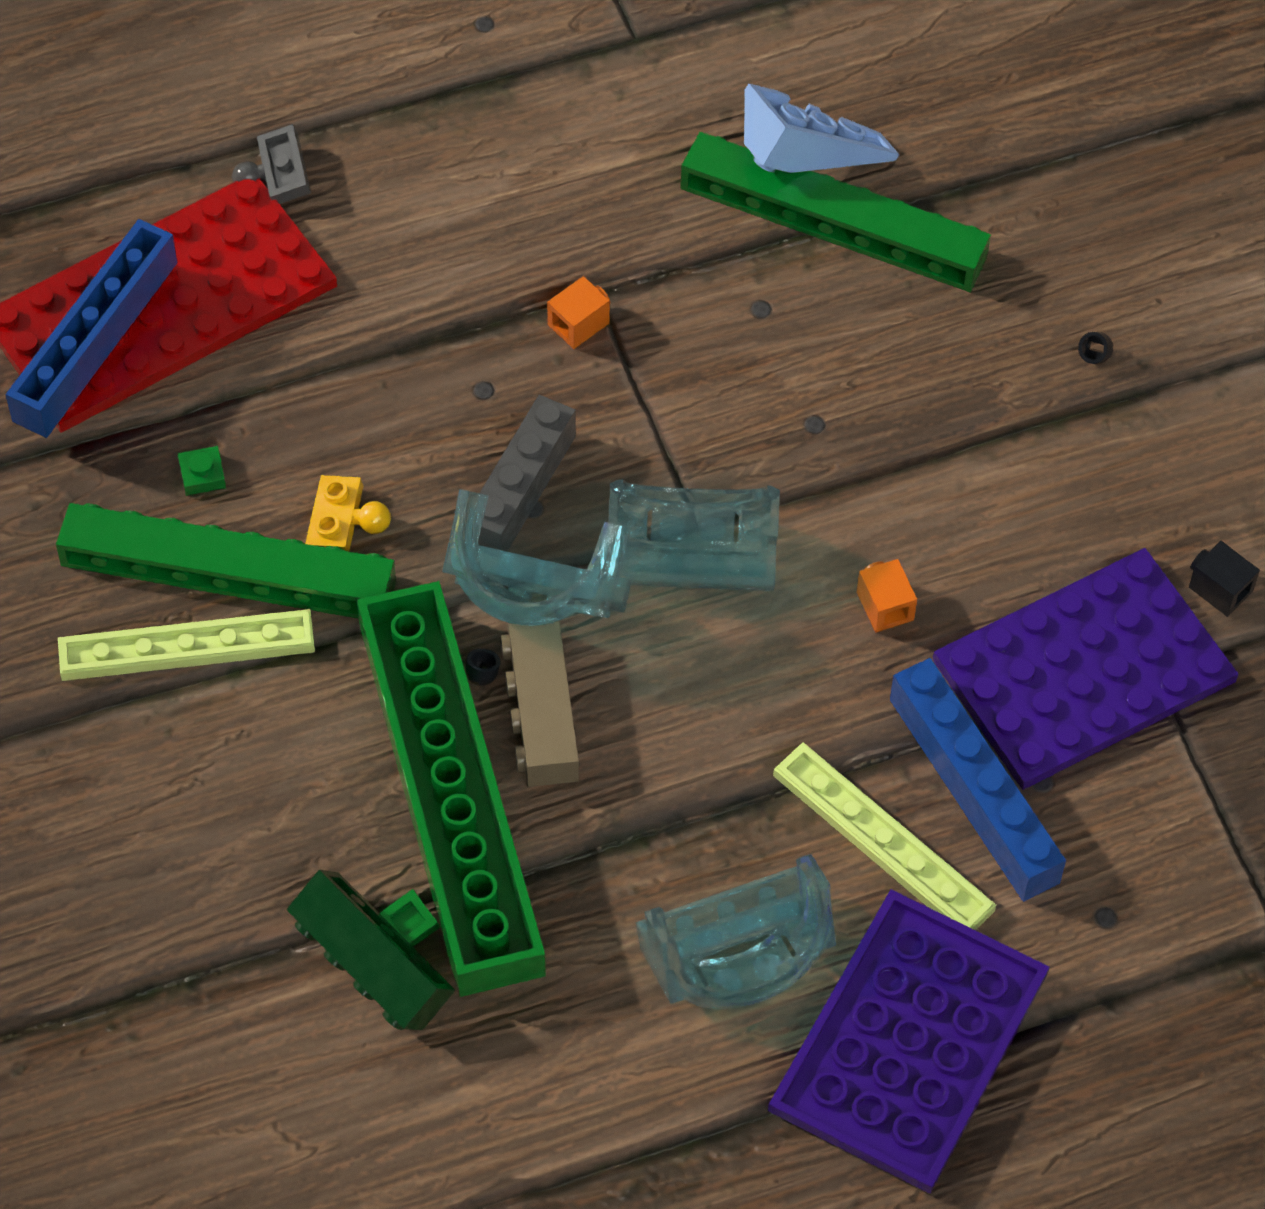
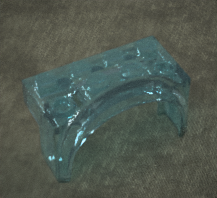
M622 479L610 483L607 585L774 591L780 490L769 485L760 489L724 490L646 486L627 483ZM652 509L650 541L647 538L648 512ZM736 512L739 516L738 541L734 544Z
M459 489L454 521L442 572L456 575L454 583L459 584L472 602L484 612L501 621L524 626L554 624V622L569 618L575 612L610 618L611 611L625 613L632 580L622 578L620 575L631 531L630 527L604 522L592 559L587 569H582L478 545L488 495ZM533 592L547 595V599L544 601H529L532 599Z
M812 854L797 858V866L684 906L666 912L660 907L644 912L645 919L635 922L639 946L670 1004L685 999L699 1007L725 1010L760 1003L791 987L808 973L825 949L836 946L830 883ZM764 935H770L759 944L738 954L722 958L704 959L706 956L715 955L724 949L747 941L757 940ZM780 935L787 937L796 952L794 957L789 952Z

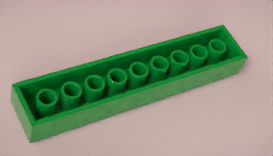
M440 581L357 599L362 637L459 997L546 977L545 951Z

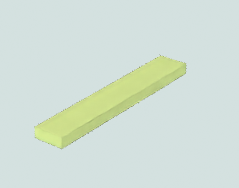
M310 609L58 637L59 665L62 681L315 652Z
M804 742L774 768L773 776L927 907L974 930H977L995 912L996 904Z

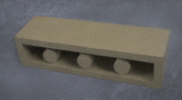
M558 613L508 618V635H501L503 660H511L513 671L505 672L508 697L516 696L517 708L510 709L512 733L521 734L522 746H515L517 771H526L528 787L579 782V759Z

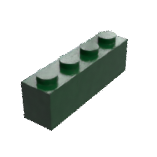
M318 870L286 909L297 920L294 924L296 929L306 938L312 941L316 940L326 950L324 957L328 962L339 970H346L355 979L353 982L354 988L365 998L375 1000L384 1009L382 1015L386 1021L398 1030H423L456 991L339 872Z

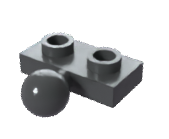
M293 124L257 136L262 164L256 165L248 161L241 162L232 172V182H240L244 179L254 181L258 178L261 181L266 179L271 200L276 199L279 204L311 194L298 132Z

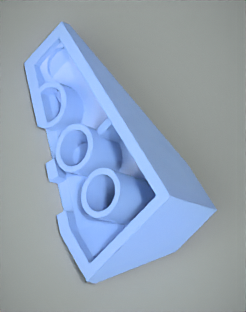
M749 83L745 89L744 144L754 155V162L766 171L774 172L775 169L790 173L891 162L896 161L899 153L880 132L843 117L839 118L836 123L830 116L821 112L819 107L808 104L804 110L788 103L790 101L789 95L778 90Z

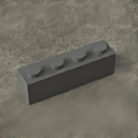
M538 395L464 518L466 546L503 560L576 437V409Z

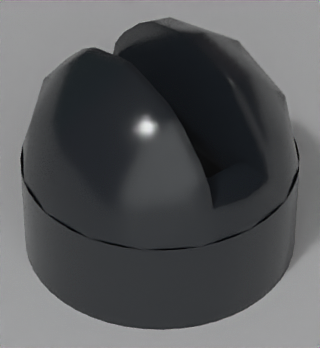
M1088 332L1080 339L1078 351L1085 362L1099 364L1111 357L1114 343L1103 332ZM1091 342L1104 345V351L1091 349Z
M483 648L469 652L465 665L468 679L471 682H478L480 686L491 684L499 673L501 662L499 656L495 652Z

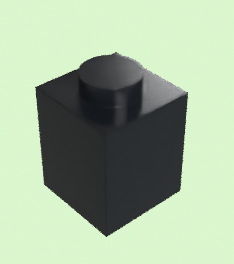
M1220 541L1210 551L1207 549L1202 550L1193 560L1190 566L1193 573L1189 588L1228 617L1254 591L1260 569L1223 541Z

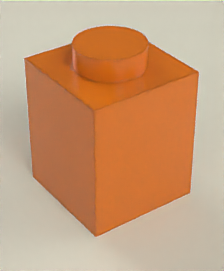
M582 276L547 302L548 326L575 349L610 324L609 296L603 288L598 285L594 286Z
M898 559L886 563L882 561L874 562L864 570L859 571L857 595L875 633L914 621L917 597Z

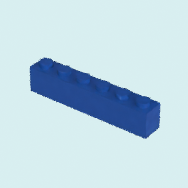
M141 219L136 221L5 394L12 422L45 438L50 435L178 263L173 234Z
M931 658L894 674L890 694L891 703L1021 900L1024 902L1060 884L1066 859Z

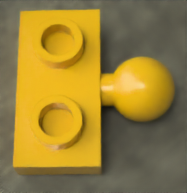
M321 475L305 544L325 548L336 546L349 552L355 525H360L365 532L370 534L382 533L390 525V511L386 505L378 501L368 502L359 509L364 487L361 478Z

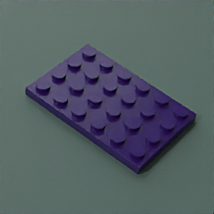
M1146 548L934 651L932 659L1022 790L1235 683L1238 677V672Z
M890 889L768 1105V1112L931 1194L1046 979L1050 967Z

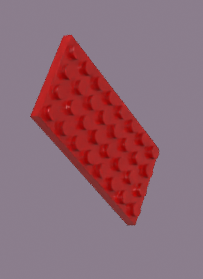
M260 178L255 181L251 179H244L240 182L235 181L152 224L173 234L178 263L56 425L60 433L337 287V278L278 201L276 199L271 200L269 191ZM121 241L0 303V349L19 375Z

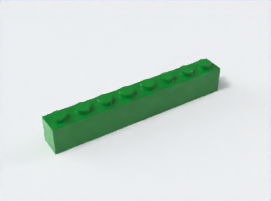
M699 132L681 165V190L970 293L988 256L991 234L981 231L977 227L952 221L938 213H930L918 209L901 200L884 197L864 187L850 185L836 180L827 174H819L814 171L790 173L777 169L774 172L766 171L754 162L755 157L748 148L729 142L719 136Z
M69 503L56 542L60 564L63 567L300 609H310L312 611L359 619L357 599L392 592L396 584L395 561L377 553L366 555L353 553L336 546L325 548L308 545L296 539L279 540L264 537L256 532L239 533L228 531L216 525L199 526L184 523L176 518L160 519L144 516L136 511L120 512L108 510L91 503L84 505Z

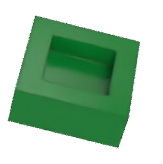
M218 446L178 453L186 496L226 488Z
M413 889L379 913L412 947L440 928L436 919Z

